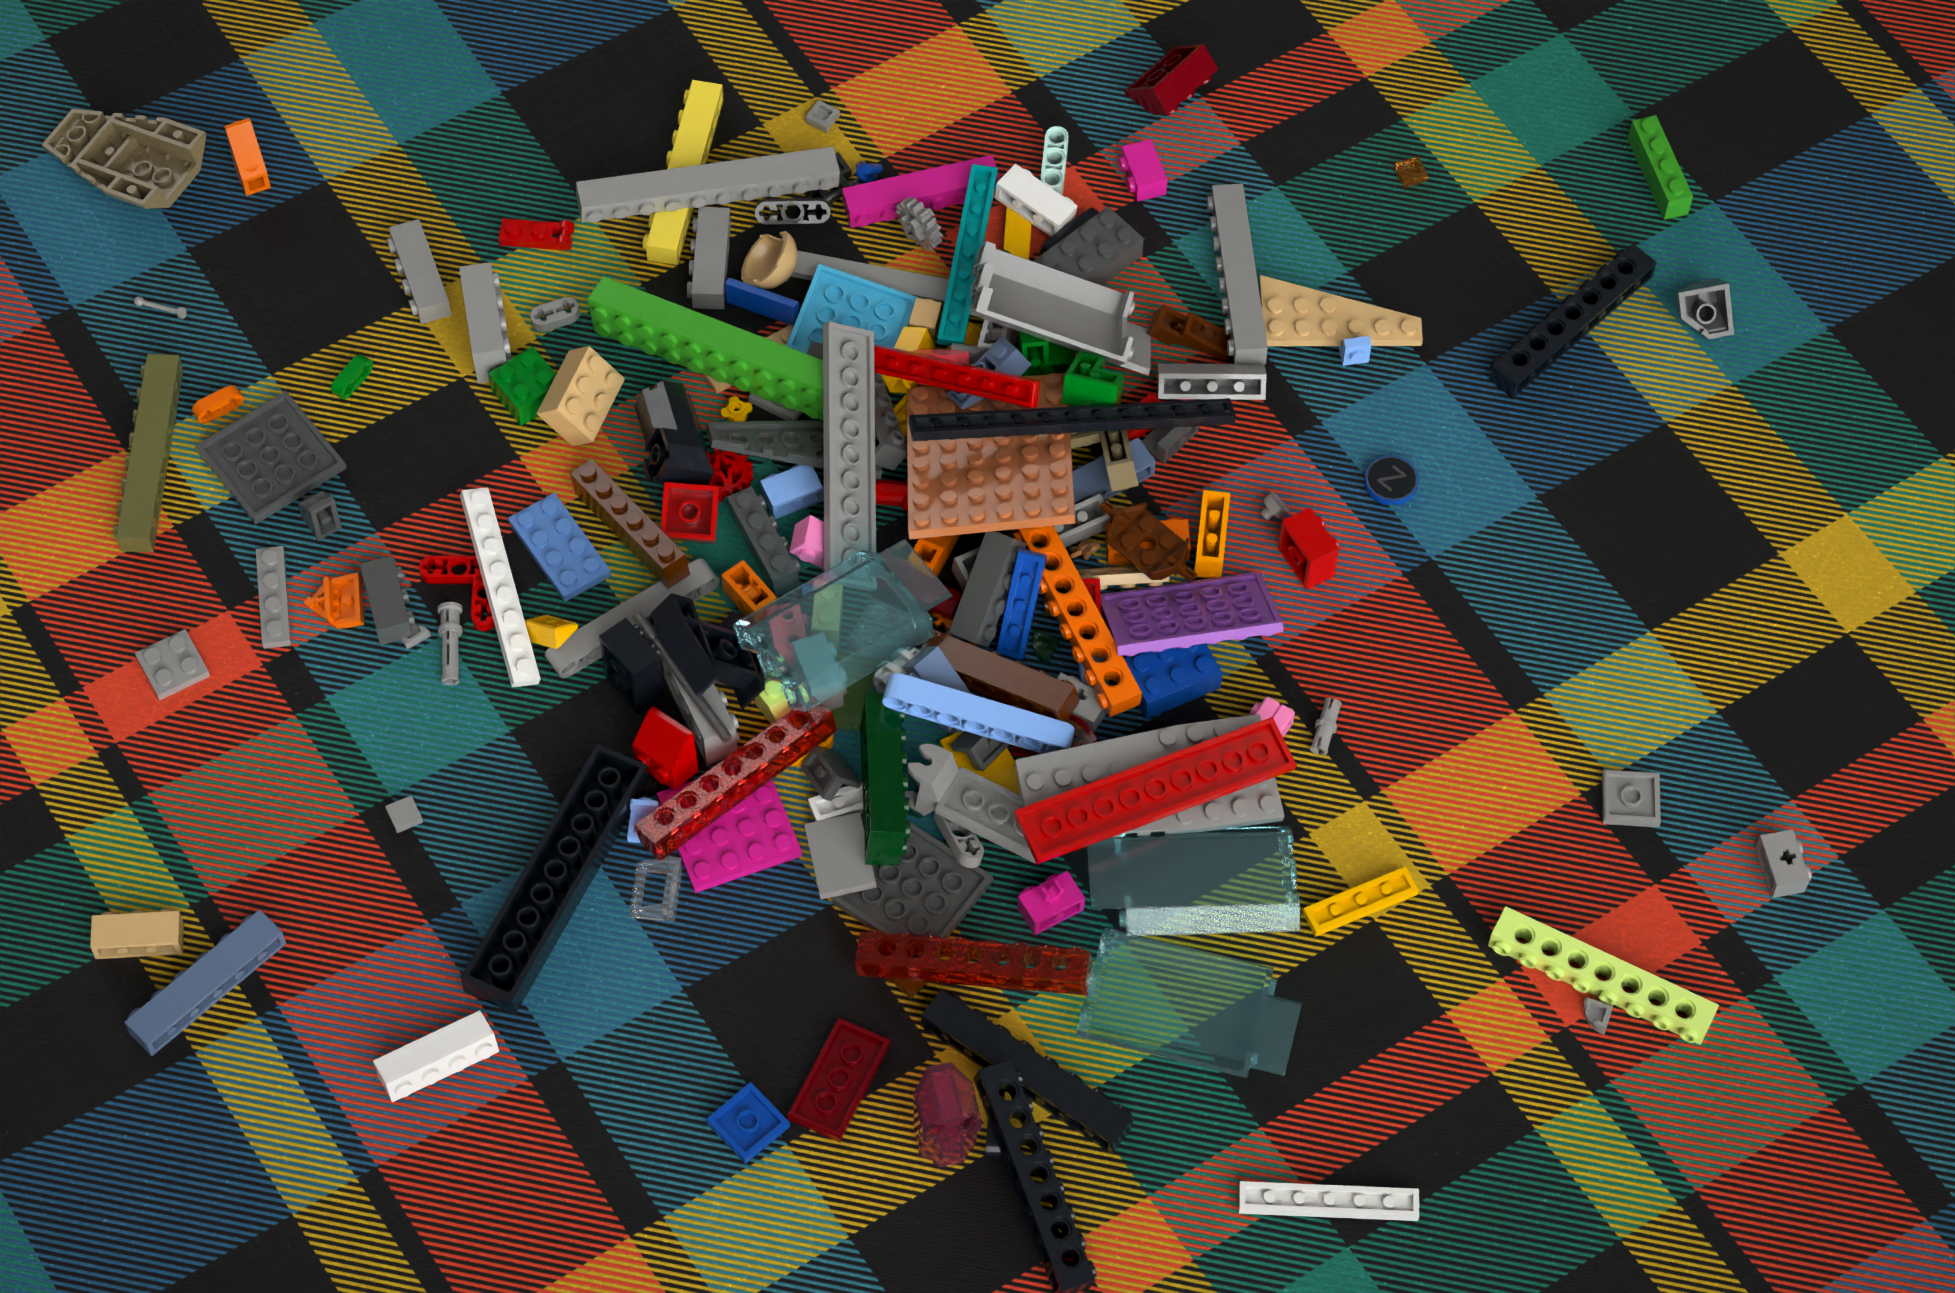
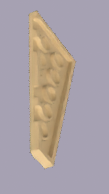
M1260 275V300L1267 346H1342L1343 339L1370 336L1372 346H1422V323L1419 317Z

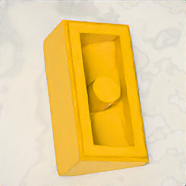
M543 615L525 621L530 642L553 649L559 648L578 629V624L550 615Z

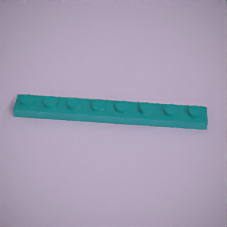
M972 164L937 338V344L951 346L952 343L965 344L970 318V306L973 303L971 285L975 281V276H972V270L980 244L985 242L998 175L997 167Z

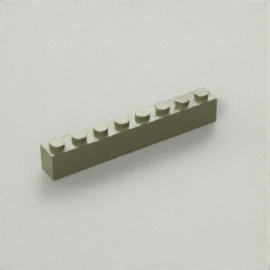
M147 354L146 364L141 365V379L143 382L142 387L137 389V402L139 406L133 412L135 429L129 435L131 453L126 455L125 459L127 477L122 479L121 491L123 500L119 501L117 506V514L120 517L119 524H115L113 530L114 540L118 541L121 551L154 553L184 371L179 355Z

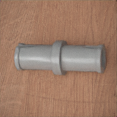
M1331 698L1324 700L1320 719H1317L1315 723L1316 732L1310 750L1315 754H1319L1320 749L1322 750L1321 755H1327L1332 734H1335L1337 730L1336 720L1342 703L1337 699L1333 698L1332 704H1330Z

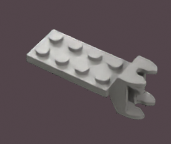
M934 744L920 745L919 751L921 755L929 760L931 765L925 766L919 762L908 763V773L919 787L918 793L904 791L905 797H909V808L923 816L935 810L934 813L1036 864L1014 817V811L1023 808L1021 796L962 766L959 770L952 752Z

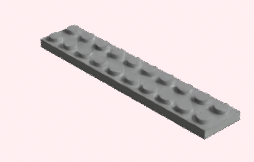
M828 321L823 324L824 584L843 586V588L871 593L877 590L875 580L874 331Z

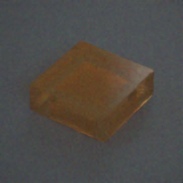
M1419 156L1395 162L1394 169L1403 188L1427 182L1428 175Z

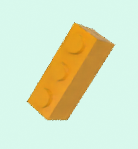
M1203 490L1194 571L1197 573L1196 577H1222L1230 493Z

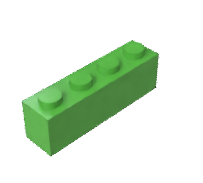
M1657 116L1633 120L1627 140L1663 219L1687 215L1693 195Z

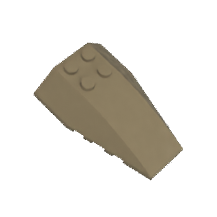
M71 109L41 145L45 150L106 195L145 209L170 208L200 172L207 135L205 131L162 117H157L156 120H149L146 116L142 115L129 118L124 117L122 113H113L112 116L104 115L102 111Z

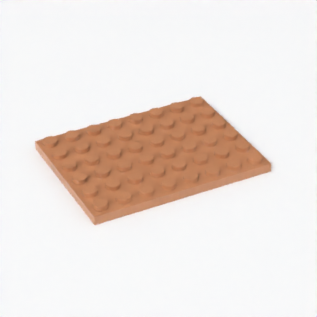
M1065 373L1023 376L1040 380L1038 406L1036 408L1069 407V404L1062 403ZM935 386L907 388L909 539L1076 523L1071 433L913 441L908 424L909 415L1034 408L985 398L962 410L946 395L950 391L949 389Z

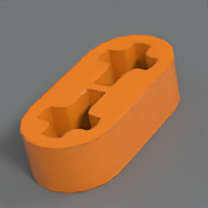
M230 385L197 401L192 407V412L200 423H209L239 408L244 401V397L236 386Z

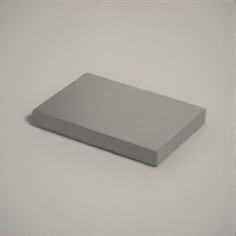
M860 812L804 824L821 900L877 887L872 865H865L864 828Z

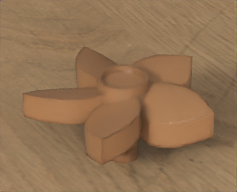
M1085 539L1078 546H1069V550L1073 552L1070 554L1071 558L1082 554L1084 560H1088L1092 552L1100 548V542H1089Z

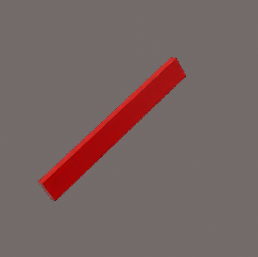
M874 344L875 373L1028 408H1036L1038 406L1040 380Z

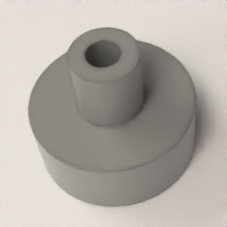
M1271 492L1263 499L1266 508L1261 511V514L1266 520H1269L1273 515L1278 519H1282L1290 512L1286 503L1274 492Z

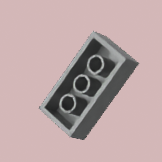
M1108 206L1033 262L1103 286L1142 257L1144 238Z

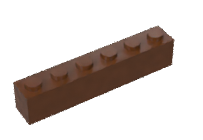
M593 459L570 472L575 494L667 589L690 575L685 553Z
M933 629L919 649L921 651L926 646H938L969 690L1003 704L1067 722L1079 704L1076 687L1071 682L1051 677L1042 670L1036 671L1020 661L1006 659L995 651L989 652L981 649L973 642L966 643L956 639L950 633H941Z

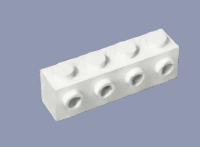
M479 1010L373 1060L379 1080L391 1101L394 1102L428 1085H432L455 1072L462 1071L474 1063L489 1058L491 1055L498 1053L499 1048L492 1029Z

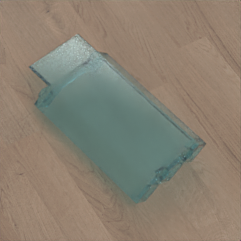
M904 539L881 553L867 550L860 551L733 624L741 649L757 653L765 678L781 683L789 708L806 712L898 658L905 649L909 651L935 636L932 627L933 620L927 611L953 595Z
M1290 826L1228 828L1179 834H1165L1163 831L1151 832L1150 835L1137 836V833L1122 834L1119 838H1108L1087 846L1091 909L1124 908V910H1119V926L1125 928L1126 936L1300 931L1299 893L1296 891L1297 871L1296 861L1293 858V832Z
M1105 928L1100 939L1096 963L1091 972L1086 1000L1081 1009L1076 1037L1244 1078L1248 1077L1250 1068L1285 1076L1302 1003L1274 996L1277 979L1272 978L1274 971L1272 967Z

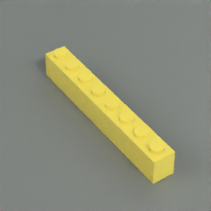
M692 80L690 90H685L683 100L685 108L679 111V129L673 132L672 145L674 147L667 154V169L706 164L724 101L722 84ZM694 207L650 214L649 228L651 229L649 234L644 235L643 249L647 252L648 261L673 265L679 264Z

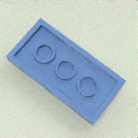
M556 493L545 497L508 518L509 525L564 602L612 576L609 567Z

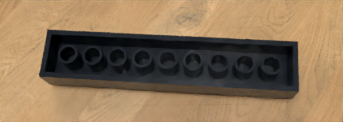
M597 744L460 977L465 993L510 1013H517L631 813L630 800L639 799L649 783L648 765Z

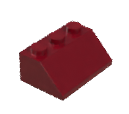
M1204 44L1176 46L1124 92L1151 114H1165V116H1168L1178 110V105L1182 101L1191 98L1199 86L1208 83L1212 79L1211 75L1218 70V67Z

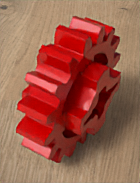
M715 448L713 454L708 452L714 470V475L708 485L719 486V502H723L724 497L750 487V481H753L752 462H748L746 454L740 456L736 452L720 451Z

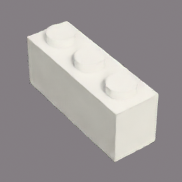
M1017 164L996 183L994 197L996 200L1051 237L1076 218L1077 205L1070 198L1062 196L1051 185L1043 183L1034 177L1029 170L1023 169Z

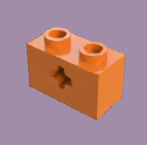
M744 560L721 574L723 592L744 615L753 617L757 628L767 622V610L778 609L775 594Z

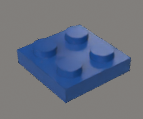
M751 1082L706 1118V1122L711 1129L745 1164L790 1127V1122Z

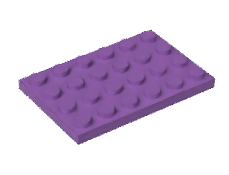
M1260 571L1196 580L1191 583L1182 582L1101 594V612L1107 628L1115 641L1118 656H1134L1137 653L1149 651L1162 652L1169 648H1189L1197 644H1217L1224 640H1244L1247 637L1259 635L1272 636L1275 633L1283 632V621Z

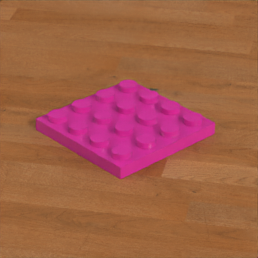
M763 757L682 784L676 790L670 788L657 793V799L694 893L802 857V850Z

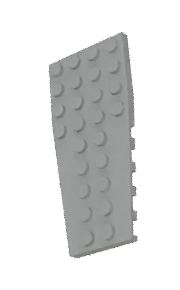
M1260 714L1175 725L1017 759L1014 768L1022 805L1025 807L1260 722ZM1274 777L1122 834L1137 833V836L1150 835L1151 832L1163 831L1165 834L1206 832L1283 821L1285 815L1276 778Z

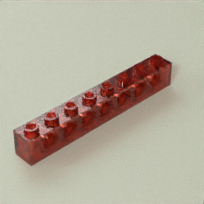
M813 696L799 703L786 715L777 719L760 734L755 735L749 742L732 752L723 761L710 768L697 780L688 784L682 791L636 823L634 827L640 843L659 861H662L837 732L833 713Z
M878 930L870 932L860 931L855 958L858 976L1087 996L1093 965L1091 952L1079 947L1064 949L1056 948L1052 945H1042L1041 947L1028 946L1021 942L1004 944L994 940H985L983 942L970 941L962 937L956 939H945L936 935L921 937L913 936L909 933L886 934ZM888 951L894 952L893 954L888 956L883 955ZM915 954H923L918 958H912ZM945 956H950V957H951V958L948 959V960H944V961H943V960H940L942 957H945ZM972 959H980L978 962L969 963ZM1001 961H1008L1005 965H997ZM1032 963L1038 964L1033 968L1026 967L1027 965ZM1059 966L1066 967L1063 970H1055V968Z

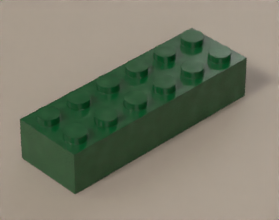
M865 693L860 722L865 865L899 866L901 854L906 855L907 838L910 837V821H906V815L909 813V797H905L904 792L908 789V774H904L903 769L907 765V751H903L902 747L906 741V729L902 728L901 723H904L905 713L884 706L882 703L884 694Z

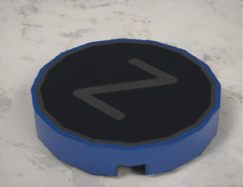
M1388 455L1379 457L1371 462L1366 469L1364 482L1366 491L1373 500L1383 505L1396 503L1401 505L1411 500L1417 492L1419 477L1416 468L1409 461L1399 456Z

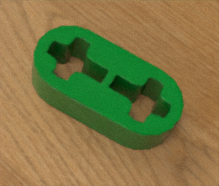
M362 354L356 355L335 378L331 386V392L343 400L348 399L371 373L373 361Z

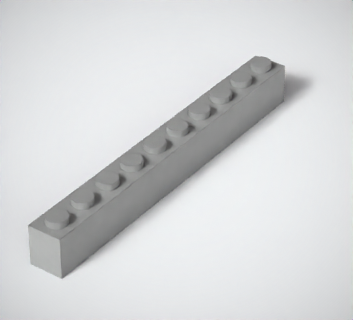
M834 147L579 181L576 182V199L581 222H598L605 219H622L627 216L650 215L655 212L677 211L678 209L691 207L700 208L712 204H728L741 200L751 201L756 198L770 196L778 197L791 193L802 194L813 190H829L839 187L840 170Z

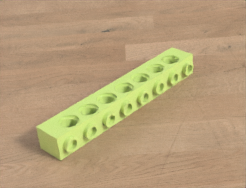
M1506 906L1490 937L1488 946L1493 948L1499 955L1517 959L1525 967L1536 968L1545 972L1553 980H1562L1572 985L1579 992H1588L1598 997L1604 1003L1616 1005L1626 1010L1633 1017L1646 1019L1661 1030H1669L1680 1035L1683 1040L1689 1043L1702 1044L1719 1007L1718 1004ZM1516 938H1523L1527 940L1528 943H1519L1516 940ZM1549 950L1554 953V956H1547L1542 951ZM1575 962L1579 964L1581 968H1573L1569 965V963ZM1595 975H1603L1608 980H1599ZM1629 987L1634 993H1627L1622 988ZM1649 1000H1657L1661 1003V1005H1653L1652 1003H1650ZM1676 1012H1683L1688 1018H1681Z

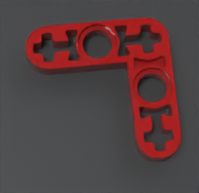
M427 556L422 559L419 564V571L422 580L426 583L473 584L471 603L473 626L479 631H489L494 628L495 624L488 598L478 596L479 591L485 589L476 556ZM457 565H464L467 568L465 573L460 575L454 574L452 569ZM435 566L434 572L428 573L430 567ZM444 566H446L448 574H444ZM471 566H475V574H472ZM482 607H485L488 617H486V621L480 620L482 618Z

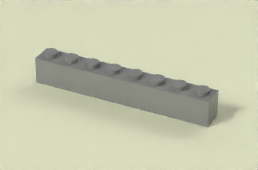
M1243 184L1212 185L1211 196H1207V211L1212 212L1213 215L1210 216L1209 222L1210 231L1215 232V236L1212 238L1213 252H1218V257L1215 258L1216 273L1221 272V277L1218 278L1219 293H1224V298H1221L1222 314H1227V319H1224L1225 335H1230V340H1227L1228 356H1233L1234 364H1266L1268 347Z

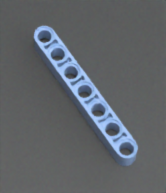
M892 673L888 676L882 700L884 706L892 710L1041 754L1071 748L1075 728L1067 722L901 673Z

